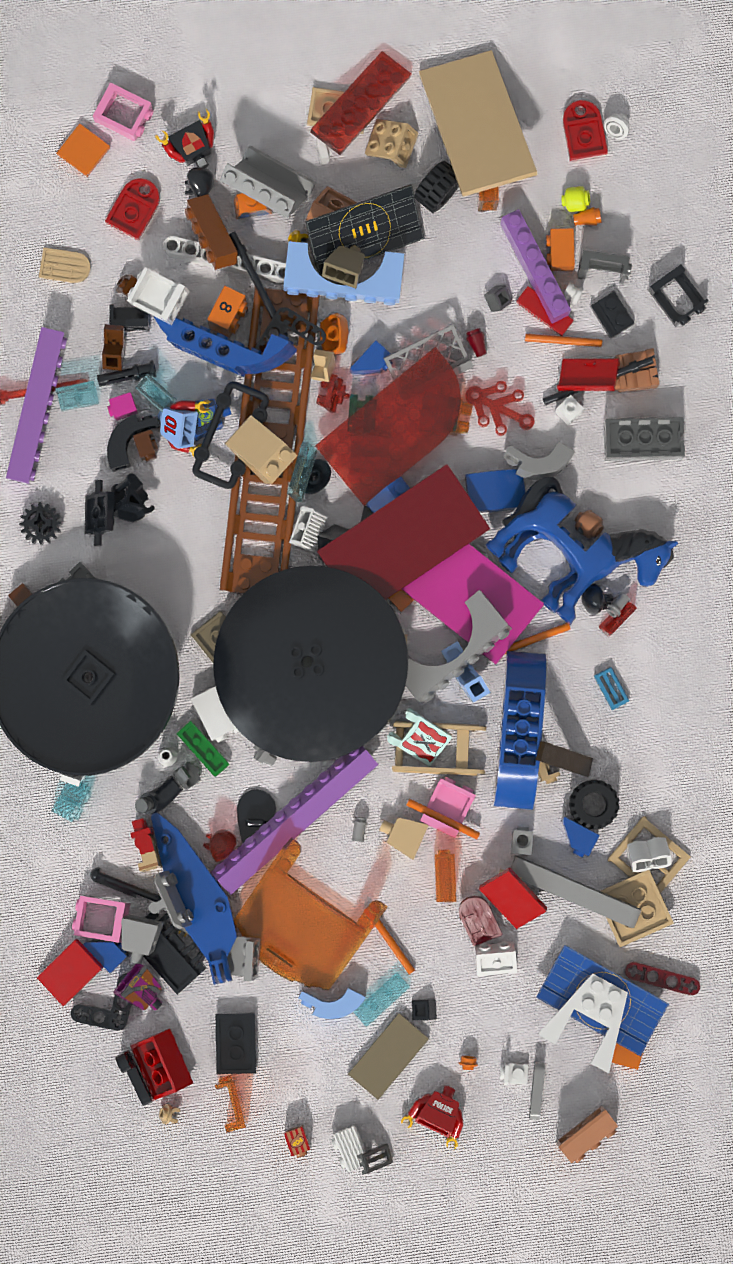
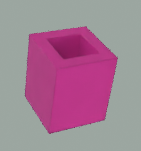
M131 392L108 399L110 405L107 408L110 417L114 416L116 421L138 414Z

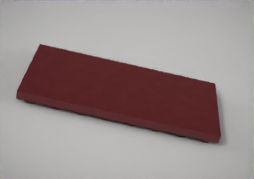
M446 464L317 552L327 567L348 572L362 579L386 600L490 530V527L448 464Z

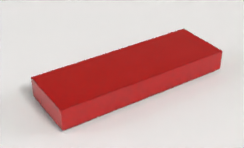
M527 286L516 301L517 304L560 336H563L574 322L572 318L567 316L551 323L536 291Z

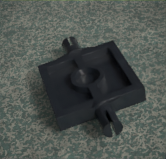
M95 480V492L85 496V534L94 535V546L98 547L102 546V535L105 532L113 531L114 492H103V480Z

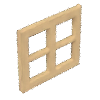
M643 816L608 857V862H612L626 875L632 877L641 872H633L632 868L619 858L627 849V845L634 842L633 840L643 828L655 837L666 838L669 849L679 859L669 871L666 868H659L665 874L657 884L661 894L691 856L651 824L646 816Z

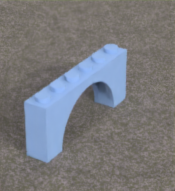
M289 241L284 291L290 295L305 293L309 297L324 295L328 299L342 297L347 301L361 299L366 303L380 301L384 302L385 305L392 306L400 301L404 253L385 251L383 262L376 273L364 282L359 283L357 288H353L347 285L334 284L324 279L316 272L310 262L308 243Z

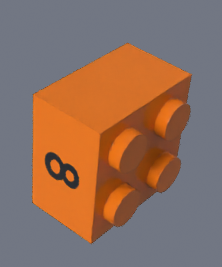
M224 285L207 319L209 328L229 338L232 333L236 334L240 326L238 322L241 317H245L249 308L247 307L246 296Z

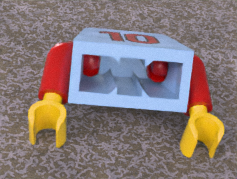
M181 400L172 403L170 407H166L158 413V420L161 421L160 433L167 439L172 449L185 453L192 452L194 456L196 448L202 445L198 444L193 447L198 415L195 409H198L201 413H206L211 409H205L203 404H209L211 401L204 400L196 403V401Z

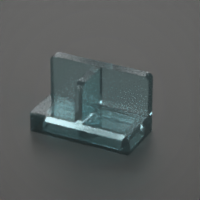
M94 381L55 389L61 411L99 404Z

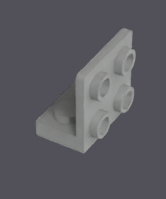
M237 936L228 955L231 975L243 976L244 981H253L258 978L260 938Z

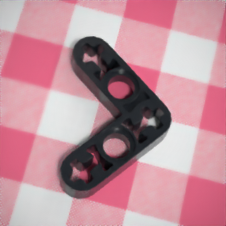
M282 307L272 318L255 349L262 351L260 346L266 345L267 341L264 338L270 339L269 331L273 327H277L282 335L289 329L316 346L322 345L326 341V333L323 329L291 309ZM288 311V316L292 319L294 315L297 316V319L293 321L292 327L288 326L291 323L286 319L281 321V312L285 313ZM299 321H304L307 325L306 330L303 332L296 330V323ZM310 326L314 327L311 330L314 333L321 332V337L323 338L321 341L317 340L314 342V336L310 334L308 338L305 336L309 332Z
M123 974L119 977L117 986L120 984V982L125 978L127 974ZM115 994L111 1010L78 1004L71 1009L70 1015L78 1023L120 1031L128 1023L132 1004L128 1002L125 1008L119 1007L117 1004L119 996ZM82 1008V1012L89 1013V1009H91L90 1021H87L88 1016H81L80 1019L77 1018L78 1015L75 1014V1011ZM115 1009L126 1011V1015L121 1014V1020L124 1023L120 1024L119 1027H116V1023L113 1022V1019H117L119 1012L115 1013ZM96 1012L104 1014L105 1019L102 1023L94 1021V1014Z
M126 1050L115 1057L117 1065L122 1073L127 1072L141 1104L146 1106L152 1103L153 1100L131 1052Z

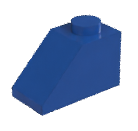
M375 341L351 366L350 373L353 375L380 374L383 370L387 371L388 367L383 358L391 353L379 342Z
M399 477L381 490L366 505L374 513L409 490L410 487L402 477Z
M563 817L562 824L569 846L574 849L572 853L581 858L584 855L589 856L600 835Z
M85 942L83 944L109 973H112L129 956L126 953L127 951L122 950V943Z

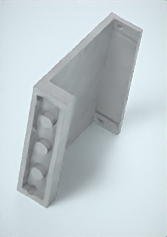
M251 145L247 147L242 161L237 165L226 164L220 178L221 182L286 218L310 198L316 185V181Z

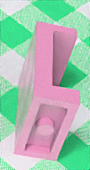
M445 777L444 780L440 778L427 807L462 824L476 796L472 794L474 790L464 785L460 788L455 785L456 781ZM425 814L420 819L421 822L453 838H456L459 832Z

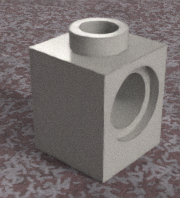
M517 826V830H513L511 854L532 855L533 831H529V827ZM519 835L527 837L528 842L525 846L518 845L517 838Z

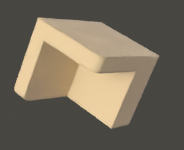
M315 349L313 354L315 366L311 373V379L329 382L336 366L334 352Z

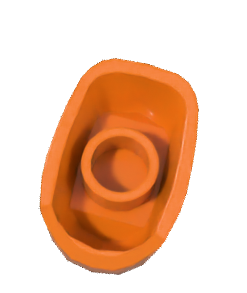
M333 313L320 322V328L326 333V341L321 346L322 350L334 352V355L346 351L349 332L346 317L340 313Z

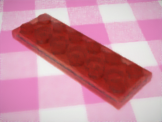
M381 51L311 128L310 133L341 155L411 78L412 73Z

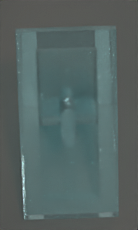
M148 373L135 387L147 402L161 412L177 400Z

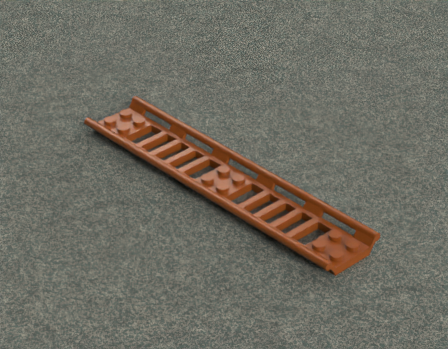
M256 287L248 342L250 350L257 345L260 307H263L260 338L272 320ZM265 288L276 312L280 308L286 307L307 319L310 312L309 321L317 325L320 295L318 297H309L305 293L290 295L284 290ZM288 311L285 313L281 312V321L285 319L290 321L291 323L288 326L292 327L293 321L297 319V316L294 315L292 319L288 316ZM304 321L297 322L296 330L298 332L305 331L306 323ZM310 326L308 335L314 336L313 341L315 342V333L311 331L314 327ZM300 336L298 345H293L297 349L295 353L297 354L296 364L283 363L279 367L272 369L295 372L294 383L262 380V373L255 374L254 389L259 391L261 388L293 391L291 402L269 400L267 407L290 410L289 424L265 422L262 425L280 438L291 450L293 448L295 426H297L294 453L297 457L283 471V478H277L272 484H269L282 486L280 497L248 494L250 482L265 483L257 475H250L251 469L245 464L246 472L242 476L243 485L239 515L236 514L240 477L236 485L231 489L219 589L221 591L244 594L262 579L278 572L282 540H284L280 571L289 569L291 543L289 541L293 533L314 344L308 341L306 349H304L305 339ZM262 345L260 346V349L262 350V351H261L262 354H263V352H264V350H265L266 345H265V346H262ZM301 369H304V370H303L301 396H300V405L297 406V404H298V396H299V387H300V378H301ZM245 374L244 385L251 387L252 374ZM242 393L239 427L250 415L252 416L253 411L260 406L262 400L253 397L251 401L250 395ZM288 483H290L287 518L284 520ZM247 501L279 505L278 516L246 513ZM245 520L277 524L276 535L244 532ZM234 534H236L237 537L235 545L233 571L229 572ZM243 539L275 543L274 557L241 554Z

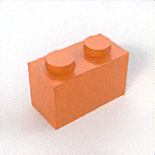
M574 228L550 229L549 235H546V247L550 248V254L546 255V262L550 265V270L573 271L575 267Z

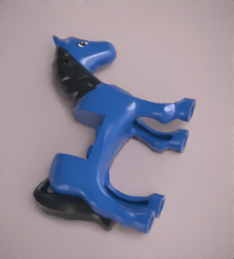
M545 477L537 480L526 491L515 512L502 519L504 528L499 530L495 537L485 544L496 557L500 558L498 560L499 563L508 572L513 573L518 567L517 559L521 550L527 544L539 539L551 541L566 558L571 572L563 578L551 582L548 586V594L541 599V602L552 613L555 614L557 612L569 625L576 619L575 605L584 591L593 582L611 574L619 565L635 560L637 580L640 585L649 587L656 583L661 570L674 559L673 548L678 544L677 541H667L656 532L644 529L610 535L604 532L587 551H584L585 547L577 539L574 541L569 537L570 532L563 526L559 527L577 505L568 496L564 495L560 483L555 477ZM514 535H516V536H515V539H514L511 543H508V544L505 546V544H506ZM562 595L563 606L559 607V599Z

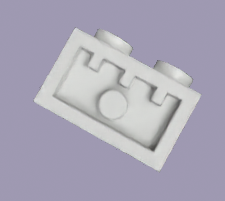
M514 942L482 943L475 946L478 976L517 972Z

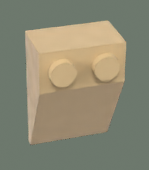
M251 415L224 443L265 484H272L297 457L280 438Z

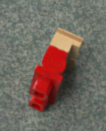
M144 818L132 821L134 832L130 834L132 839H134L135 846L140 850L143 861L138 863L139 871L147 872L162 867L155 840L151 836L154 835L153 829L148 828Z

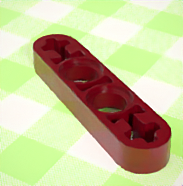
M630 962L624 968L627 978L691 996L696 995L700 990L699 981L692 977L637 962ZM636 965L637 970L643 971V967H645L643 980L640 979L642 975L634 974V977H632L628 969ZM652 970L658 973V979L654 982H650L647 978L648 972ZM669 976L677 978V984L674 987H669L666 983ZM681 978H684L683 982L687 984L693 981L696 989L688 992L689 989L687 987L681 986L682 990H678L681 985Z

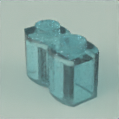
M66 782L51 812L71 822H74L75 819L79 820L84 811L81 809L83 803H88L93 794L90 791L92 787L83 782L80 783L79 787Z

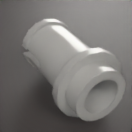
M620 592L614 602L607 606V613L614 618L620 616V611L630 601V598Z
M355 817V821H352L354 823L352 841L364 842L365 827L368 825L366 818Z

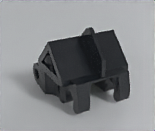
M128 474L124 481L111 487L115 500L114 516L118 517V519L134 523L155 509L153 505L149 508L144 505V502L149 499L147 497L148 494L143 489V483L135 474Z

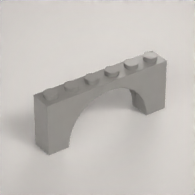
M477 591L465 601L472 617V635L467 647L456 659L440 666H426L415 662L408 655L406 687L420 703L429 702L434 697V693L439 689L443 690L446 688L452 678L459 677L464 672V668L469 664L473 665L476 663L482 653L489 652L495 646L494 643L499 639L503 640L509 635V631L512 629L511 626L482 591Z

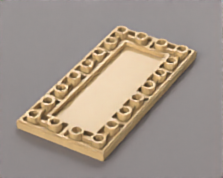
M492 50L419 71L421 82L462 197L537 175L536 167Z

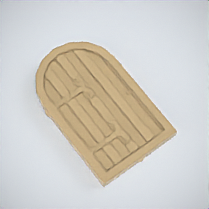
M43 248L39 278L80 283L89 276L91 271L90 262L83 254Z

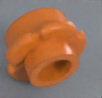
M461 1056L459 1065H462L464 1070H474V1067L478 1066L476 1063L477 1058L474 1056Z

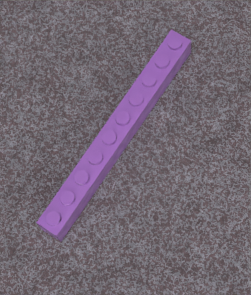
M363 746L335 760L333 765L322 772L311 784L307 785L299 795L291 799L282 810L278 811L274 817L263 824L251 837H248L240 847L232 851L211 873L224 889L232 895L379 764Z

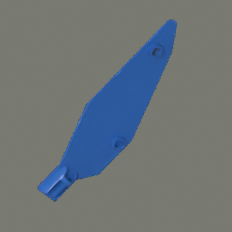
M153 813L151 820L163 872L169 870L170 873L175 874L178 881L175 884L185 909H190L194 917L191 921L192 925L184 928L208 960L213 985L219 982L225 983L226 980L228 982L233 981L228 955L237 938L229 898L179 829L159 813ZM165 836L168 837V842H167V843L164 842V837H165Z

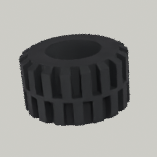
M445 160L438 163L425 176L416 189L414 198L431 213L441 209L459 187L452 166Z
M597 779L579 784L569 798L571 816H573L575 822H578L587 829H599L611 824L614 818L617 817V812L620 808V800L617 797L616 790L610 784L605 783V781ZM590 793H598L605 800V810L598 816H590L583 809V800Z

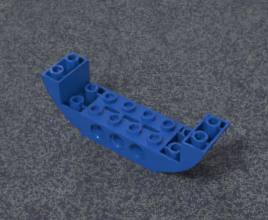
M176 316L173 324L170 325L154 317L159 327L167 335L166 340L175 348L242 377L245 374H258L279 367L297 352L293 342L289 340L290 338L282 334H278V336L271 334L262 354L261 351L255 348L250 350L239 341L234 340L232 343V341L228 340V337L220 333L215 335L204 326L200 325V327L193 325V322L185 318L181 320Z
M507 651L494 806L533 810L540 764L539 761H536L540 741L542 740L546 691V654Z

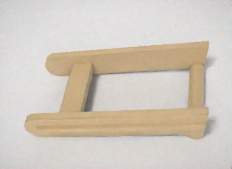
M395 721L393 727H396V734L403 739L404 728H411L415 722ZM433 723L442 730H457L456 769L403 766V750L397 746L395 748L393 772L477 776V774H485V770L468 769L469 731H487V727L474 724Z

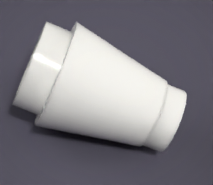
M164 747L159 751L158 760L164 766H172L177 761V752L171 747ZM166 752L170 754L167 760L163 758V754H166Z

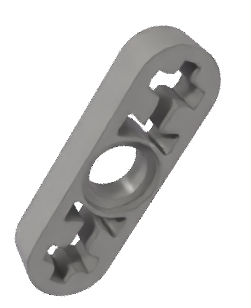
M544 1062L534 1063L529 1110L530 1120H540L545 1074Z

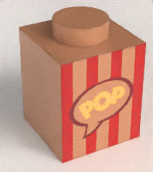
M301 1125L284 1131L291 1156L296 1155L299 1158L307 1155V1151L311 1149L304 1126Z

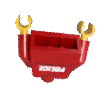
M444 1086L442 1093L434 1091L432 1095L426 1094L414 1102L408 1111L409 1115H405L402 1118L401 1124L404 1119H409L411 1122L408 1128L414 1122L421 1124L447 1137L446 1147H448L450 1141H454L453 1148L456 1149L458 1147L457 1138L461 1134L464 1121L462 1111L459 1109L460 1103L452 1099L455 1089L450 1086Z

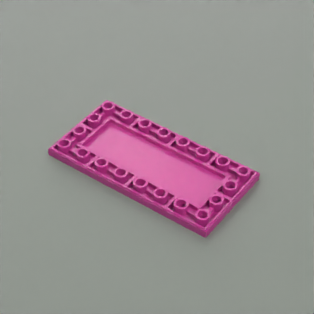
M470 544L401 589L467 643L470 641L473 625L472 617L465 601L477 591H482L512 628L506 638L503 640L499 639L494 643L495 646L489 652L482 653L495 665L544 605L543 602Z

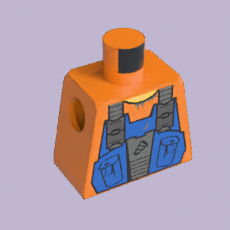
M243 193L237 194L234 198L236 219L272 214V209Z

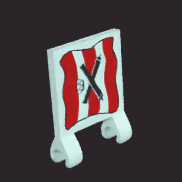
M408 708L405 712V717L415 723L403 739L396 733L390 732L387 735V741L430 767L451 740L452 735L420 716L412 708Z

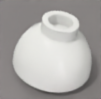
M613 114L604 121V129L612 138L624 139L627 136L629 122L625 114Z

